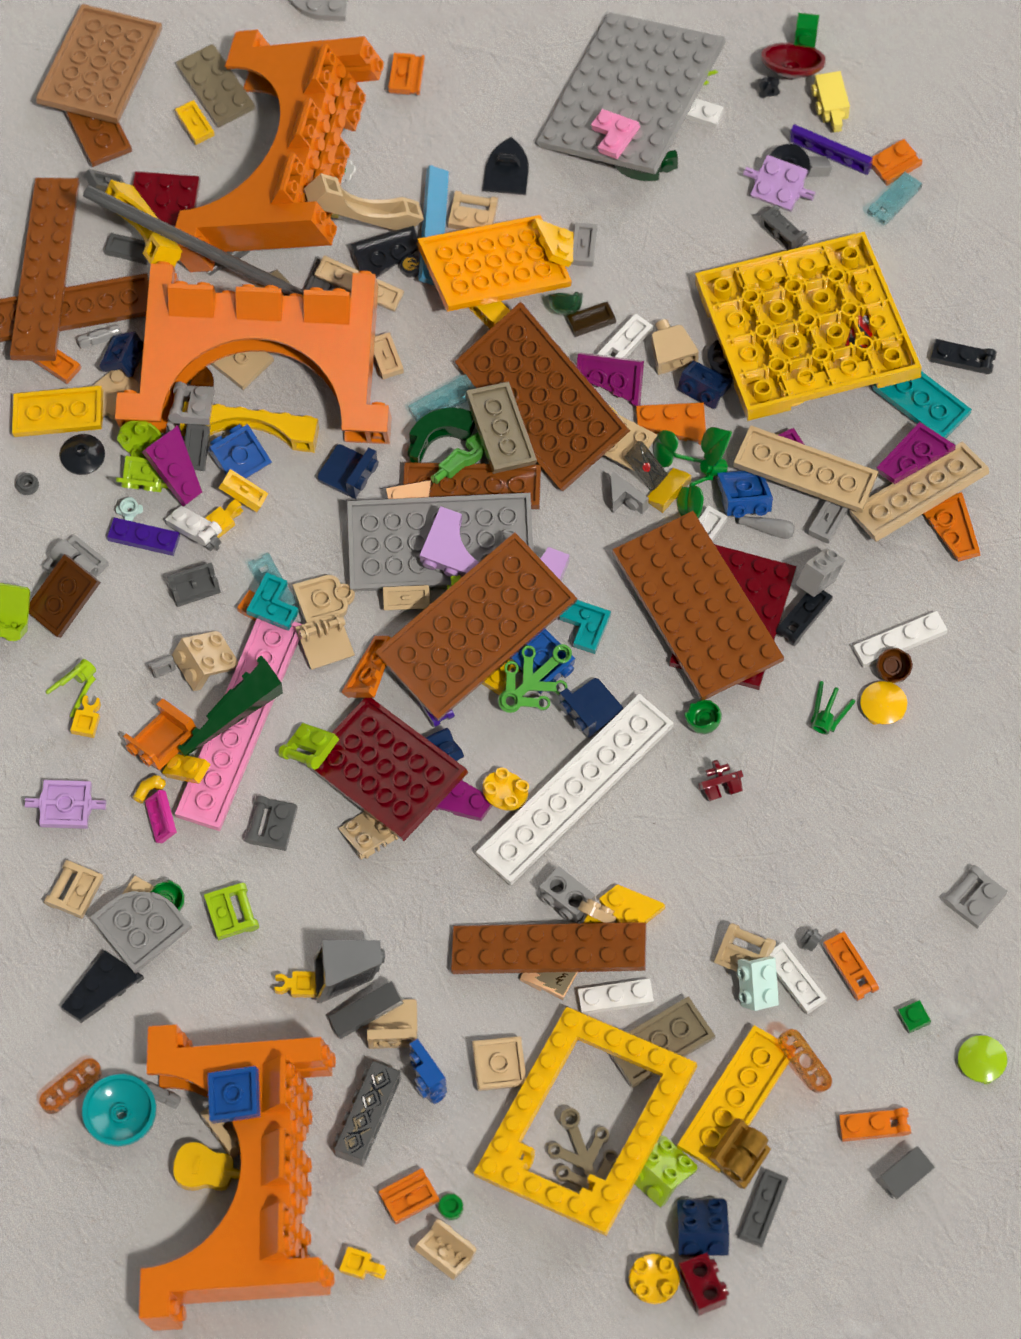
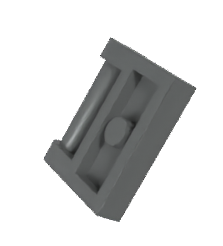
M256 796L254 802L256 808L250 830L246 833L244 841L253 845L286 851L298 809L297 804L272 800L264 796ZM270 809L271 813L265 835L259 836L258 832L264 810Z

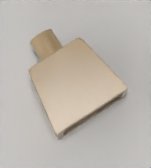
M667 319L656 323L658 331L652 333L651 344L658 375L687 367L693 361L698 362L699 351L682 325L670 327Z

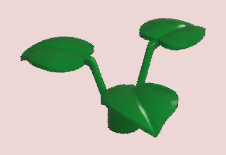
M717 427L708 428L701 440V449L705 453L704 459L677 454L675 452L678 447L676 435L669 430H661L657 433L654 443V458L658 466L663 468L669 467L673 462V457L700 463V470L706 475V477L691 482L689 487L681 488L677 498V507L681 516L694 511L699 518L703 508L704 496L700 487L695 485L707 480H713V476H717V473L727 472L728 464L722 457L729 443L732 431Z

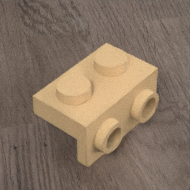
M437 1219L432 1229L416 1244L414 1250L454 1280L471 1263L477 1249L448 1224Z

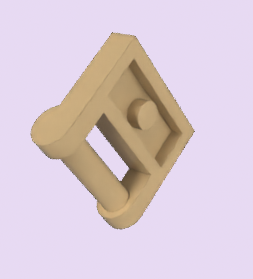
M455 191L448 228L465 230L494 224L499 197L492 196L491 198L462 194V191ZM462 202L474 205L487 206L490 208L489 211L469 207H462L460 205Z
M65 860L62 866L63 871L51 894L46 896L44 903L51 908H57L83 919L104 877L98 872ZM77 874L65 898L60 900L59 897L70 876Z
M731 923L714 963L737 972L739 959L751 961L768 957L773 952L776 941L771 938L764 939L740 929V926ZM739 938L761 947L760 954L758 955L734 945V939Z

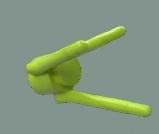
M82 659L69 673L47 689L46 694H50L60 685L64 686L72 678L79 683L85 681L86 684L70 714V717L74 718L76 709H79L83 697L87 694L91 684L96 680L93 676L96 668L88 660Z

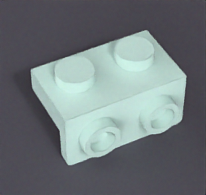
M768 956L751 961L739 959L737 975L739 978V1000L741 1006L757 1011L779 1005L776 958Z

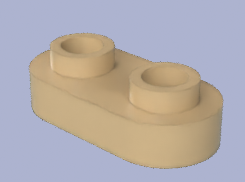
M589 898L587 902L581 901L578 910L604 923H614L617 918L613 916L614 910Z

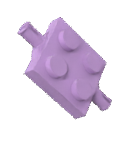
M769 155L766 156L763 166L759 171L746 167L743 173L744 176L755 179L751 197L772 205H778L780 208L792 212L800 196L813 201L816 192L804 188V181L808 174L807 169Z
M44 780L40 798H25V808H39L40 827L88 829L89 815L92 809L106 810L107 803L106 800H92L91 781Z

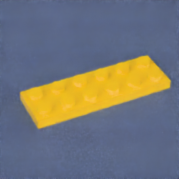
M754 1025L677 1144V1148L720 1173L721 1169L709 1159L735 1118L742 1119L750 1126L794 1057L796 1049Z

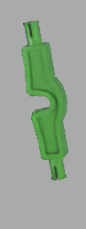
M478 432L466 440V447L470 452L456 448L439 464V471L431 476L433 483L438 484L444 477L452 478L461 469L475 464L482 458L484 447Z

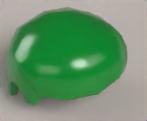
M700 700L690 704L688 712H685V718L689 728L698 734L712 733L719 726L722 712L719 706L711 700Z
M168 880L158 883L150 891V893H157L168 899L179 911L184 906L185 894L180 885Z

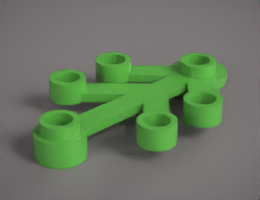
M565 644L556 646L552 653L553 657L533 674V658L536 655V650L532 646H525L521 652V656L524 659L523 684L515 690V675L519 670V666L514 661L507 662L504 667L506 690L500 694L498 699L500 708L507 713H514L520 707H537L541 711L547 710L550 706V699L547 696H540L539 698L522 696L528 691H547L560 695V692L556 689L557 684L564 685L565 689L568 688L567 683L563 680L556 682H542L540 680L558 664H565L570 660L572 656L570 647ZM526 649H530L533 652L531 657L525 656L524 651ZM559 651L565 652L566 657L564 659H560L557 656ZM514 665L516 668L515 672H509L507 666ZM509 697L514 700V704L511 706L506 704V699ZM539 700H546L547 706L541 707L539 705Z

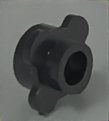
M773 77L763 78L759 82L761 89L759 96L761 98L778 96L780 94V89H778L779 79Z

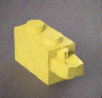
M841 71L815 75L814 84H811V91L813 97H816L818 101L816 102L817 114L822 116L823 123H831L833 133L840 132L843 127L842 120L849 119L850 104Z

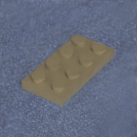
M211 44L177 61L176 67L217 128L255 110V104L231 69H226L225 60L214 44Z
M509 382L467 390L465 397L492 473L535 465L537 458Z
M689 996L628 1032L683 1057L715 1039V1034ZM611 1055L632 1088L655 1075V1073Z

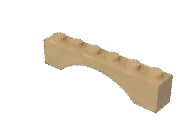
M322 173L304 188L307 201H317L324 211L396 231L413 225L416 227L424 220L418 201L405 197L384 200L360 198L344 190L338 178Z

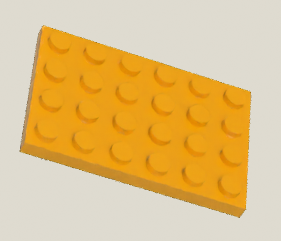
M541 215L419 238L417 240V247L447 312L571 287L572 280L566 267L548 260L545 249L538 240L541 235L538 229L532 228L535 218L543 220Z

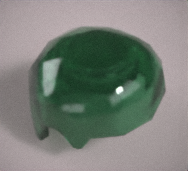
M577 291L573 295L567 293L549 295V305L558 314L566 316L575 314L582 306V292L579 293Z

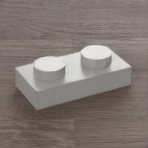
M575 222L573 262L571 265L593 266L597 224Z
M826 500L812 523L808 534L829 544L849 508Z

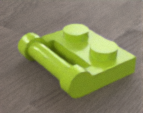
M302 723L288 743L279 748L278 754L283 759H293L306 764L308 768L316 770L339 741V738L334 733ZM300 748L314 754L307 755L296 750Z
M245 883L235 884L204 894L218 941L244 932H253L260 927L258 920L254 918L246 894L248 889ZM230 897H238L245 922L238 923Z

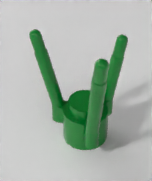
M820 681L814 713L810 723H812L811 727L816 732L827 735L830 731H835L839 722L854 705L855 699H852L837 718L833 720L834 715L830 713V710L839 690L835 687L825 710H821L819 713L824 682Z

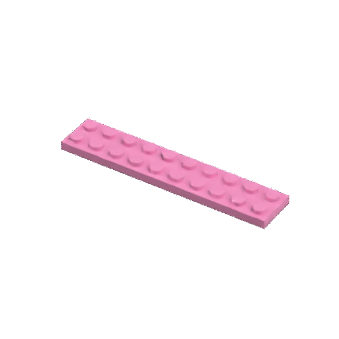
M257 619L226 693L243 680L242 675L245 672L251 673L258 665L256 660L259 656H263L282 683L300 640L295 627L303 624L293 622L290 630L287 631ZM275 699L204 744L198 758L206 759L211 765L200 784L188 782L175 812L177 818L217 831L221 830Z

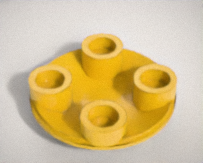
M880 681L869 685L863 691L860 705L864 715L871 724L887 725L895 723L904 717L907 710V697L896 684Z
M498 768L483 781V794L487 801L496 808L508 811L521 808L528 799V782L509 772L506 768Z
M649 1254L635 1261L630 1270L629 1283L633 1293L640 1300L649 1304H660L671 1299L676 1293L679 1286V1273L671 1258L658 1254Z

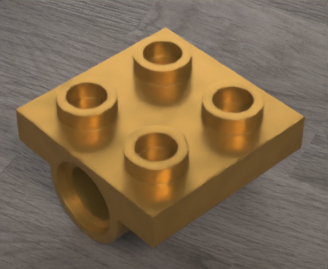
M735 1118L709 1159L739 1188L746 1189L771 1151V1148L767 1145L769 1142L768 1138L762 1132L749 1127L742 1119Z

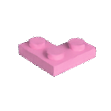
M604 109L600 111L591 124L593 131L606 135L598 146L599 153L615 159L619 158L640 129L638 121Z

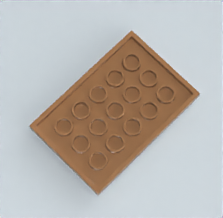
M81 4L36 97L37 104L118 124L162 31V23Z

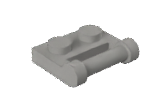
M184 382L175 383L173 389L175 397L173 408L169 412V420L173 423L210 425L215 395L214 387L188 386ZM184 396L190 397L187 412L181 411Z
M973 865L969 870V875L943 901L950 909L978 929L1007 895L1008 891L984 874L981 868ZM977 880L982 885L963 906L959 903V900Z

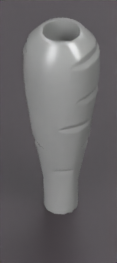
M747 516L739 519V524L752 527L775 537L789 539L794 533L795 526L787 520Z

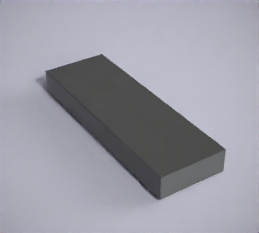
M390 981L330 1015L329 1019L337 1036L342 1039L399 1007L404 1002L394 982Z
M767 1169L764 1170L741 1230L740 1240L763 1248L788 1182V1177Z

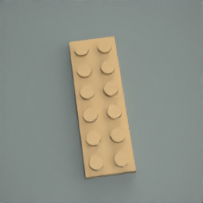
M751 425L733 467L862 513L879 472Z
M962 441L955 445L956 450L869 497L862 513L849 509L850 515L877 542L990 473L989 467Z

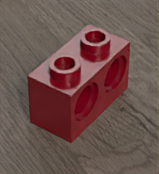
M704 1253L679 1263L678 1271L698 1316L726 1305V1296H729V1291L725 1282H720L716 1273H719V1269L714 1258L710 1259L708 1253ZM697 1267H702L706 1270L707 1274L699 1277L694 1274L693 1270ZM707 1290H712L717 1294V1297L709 1300L704 1297L703 1293Z

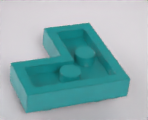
M266 572L246 610L247 615L289 631L299 610L295 606L280 601L288 586V581Z
M577 600L576 603L560 616V620L580 627L573 647L595 654L611 617V611Z

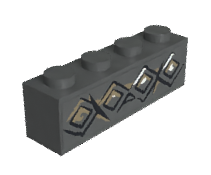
M372 1061L370 1068H365L361 1079L363 1085L360 1090L356 1089L353 1095V1108L351 1112L347 1111L342 1122L344 1129L341 1134L338 1133L333 1142L336 1157L362 1167L366 1163L401 1081L399 1070Z

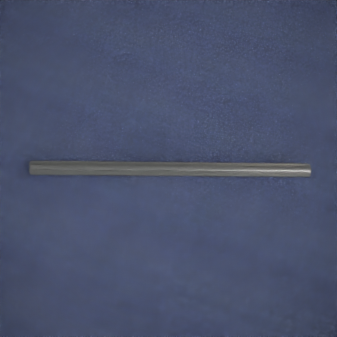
M90 185L86 187L83 193L84 198L264 286H277L282 290L284 296H289L292 293L304 294V290Z

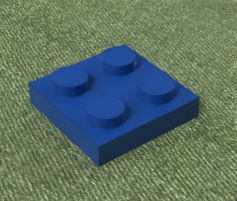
M256 1066L208 1073L209 1121L212 1124L260 1117L259 1069Z

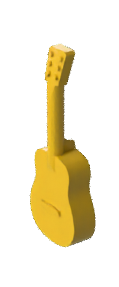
M190 1142L184 1144L177 1152L174 1160L173 1172L175 1182L185 1190L197 1191L211 1188L217 1191H224L229 1187L232 1179L240 1178V1169L234 1168L233 1159L229 1154L216 1153L201 1143Z

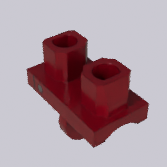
M714 760L712 761L713 768L707 769L705 772L707 777L715 775L716 778L698 784L699 789L704 790L708 801H712L722 797L718 785L726 783L729 795L743 791L741 778L744 775L742 770L723 775V772L730 770L729 764L720 766L719 761Z

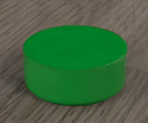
M455 1194L443 1196L438 1204L439 1213L446 1220L458 1219L464 1210L462 1199Z

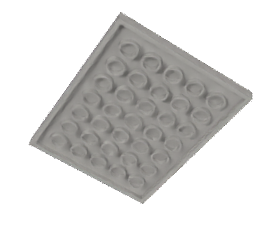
M609 12L537 141L539 147L656 174L708 77V72L711 71L726 43L723 36ZM602 109L638 121L640 129L618 159L601 154L598 150L599 144L606 135L593 131L591 124Z

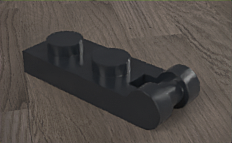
M935 339L930 362L983 374H991L994 368L992 362L996 359L997 352L991 348L981 349ZM977 358H978V359H982V360H984V361H983V362H977Z
M825 590L815 597L806 593L778 626L776 634L780 637H786L790 644L796 646L805 632L830 604L833 596ZM791 625L797 627L795 632L789 629Z

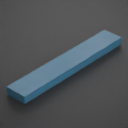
M432 165L426 168L424 220L422 222L421 238L445 233L449 171ZM420 253L418 281L435 286Z

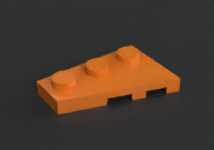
M704 403L636 406L638 425L655 434L661 430H669L679 440L686 442L691 440L699 442V445H701L703 434L706 431Z
M962 492L951 496L923 513L958 562L981 556Z
M374 636L342 690V693L347 698H375L386 667L375 651L391 639V637Z

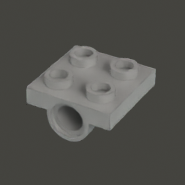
M74 535L68 542L61 540L55 545L50 555L51 558L43 565V568L50 574L62 556L66 554L96 578L109 566V563L104 557Z

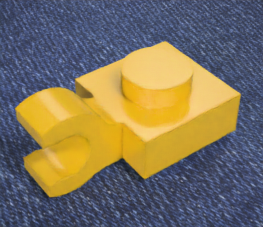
M236 499L227 506L225 511L220 506L205 518L211 522L215 521L221 527L222 532L217 535L218 538L235 526L233 519L243 512L242 504Z
M347 1247L339 1269L340 1273L364 1280L366 1273L384 1280L387 1272L384 1265L371 1262L372 1254L351 1247Z

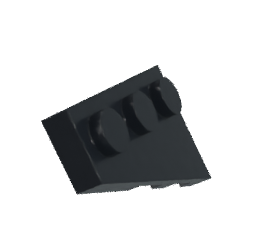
M413 225L352 243L351 249L359 271H370L378 278L400 263L405 256L419 250L417 247V240L419 238Z
M104 950L63 1003L61 1009L82 1023L104 1008L105 1004L113 998L125 993L126 989L133 984L141 982L144 976L139 972L135 974L127 964Z

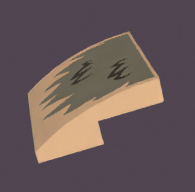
M578 972L523 973L520 981L563 1000Z

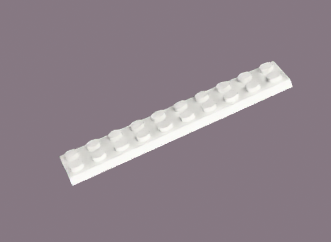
M638 694L476 851V855L511 886L674 727V723L641 694Z

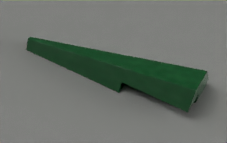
M263 656L257 658L258 665L251 673L245 672L242 675L243 680L233 689H230L206 715L209 720L201 729L195 727L192 731L193 736L183 745L178 746V751L184 757L283 694L281 681Z

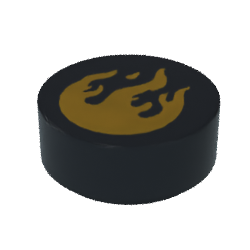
M411 254L401 260V271L405 276L416 277L419 275L420 257Z

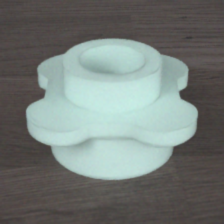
M127 497L116 507V512L124 516L125 520L134 521V517L143 512V506L138 505L133 497Z

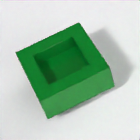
M920 1000L899 1009L897 1012L908 1034L931 1024V1019Z

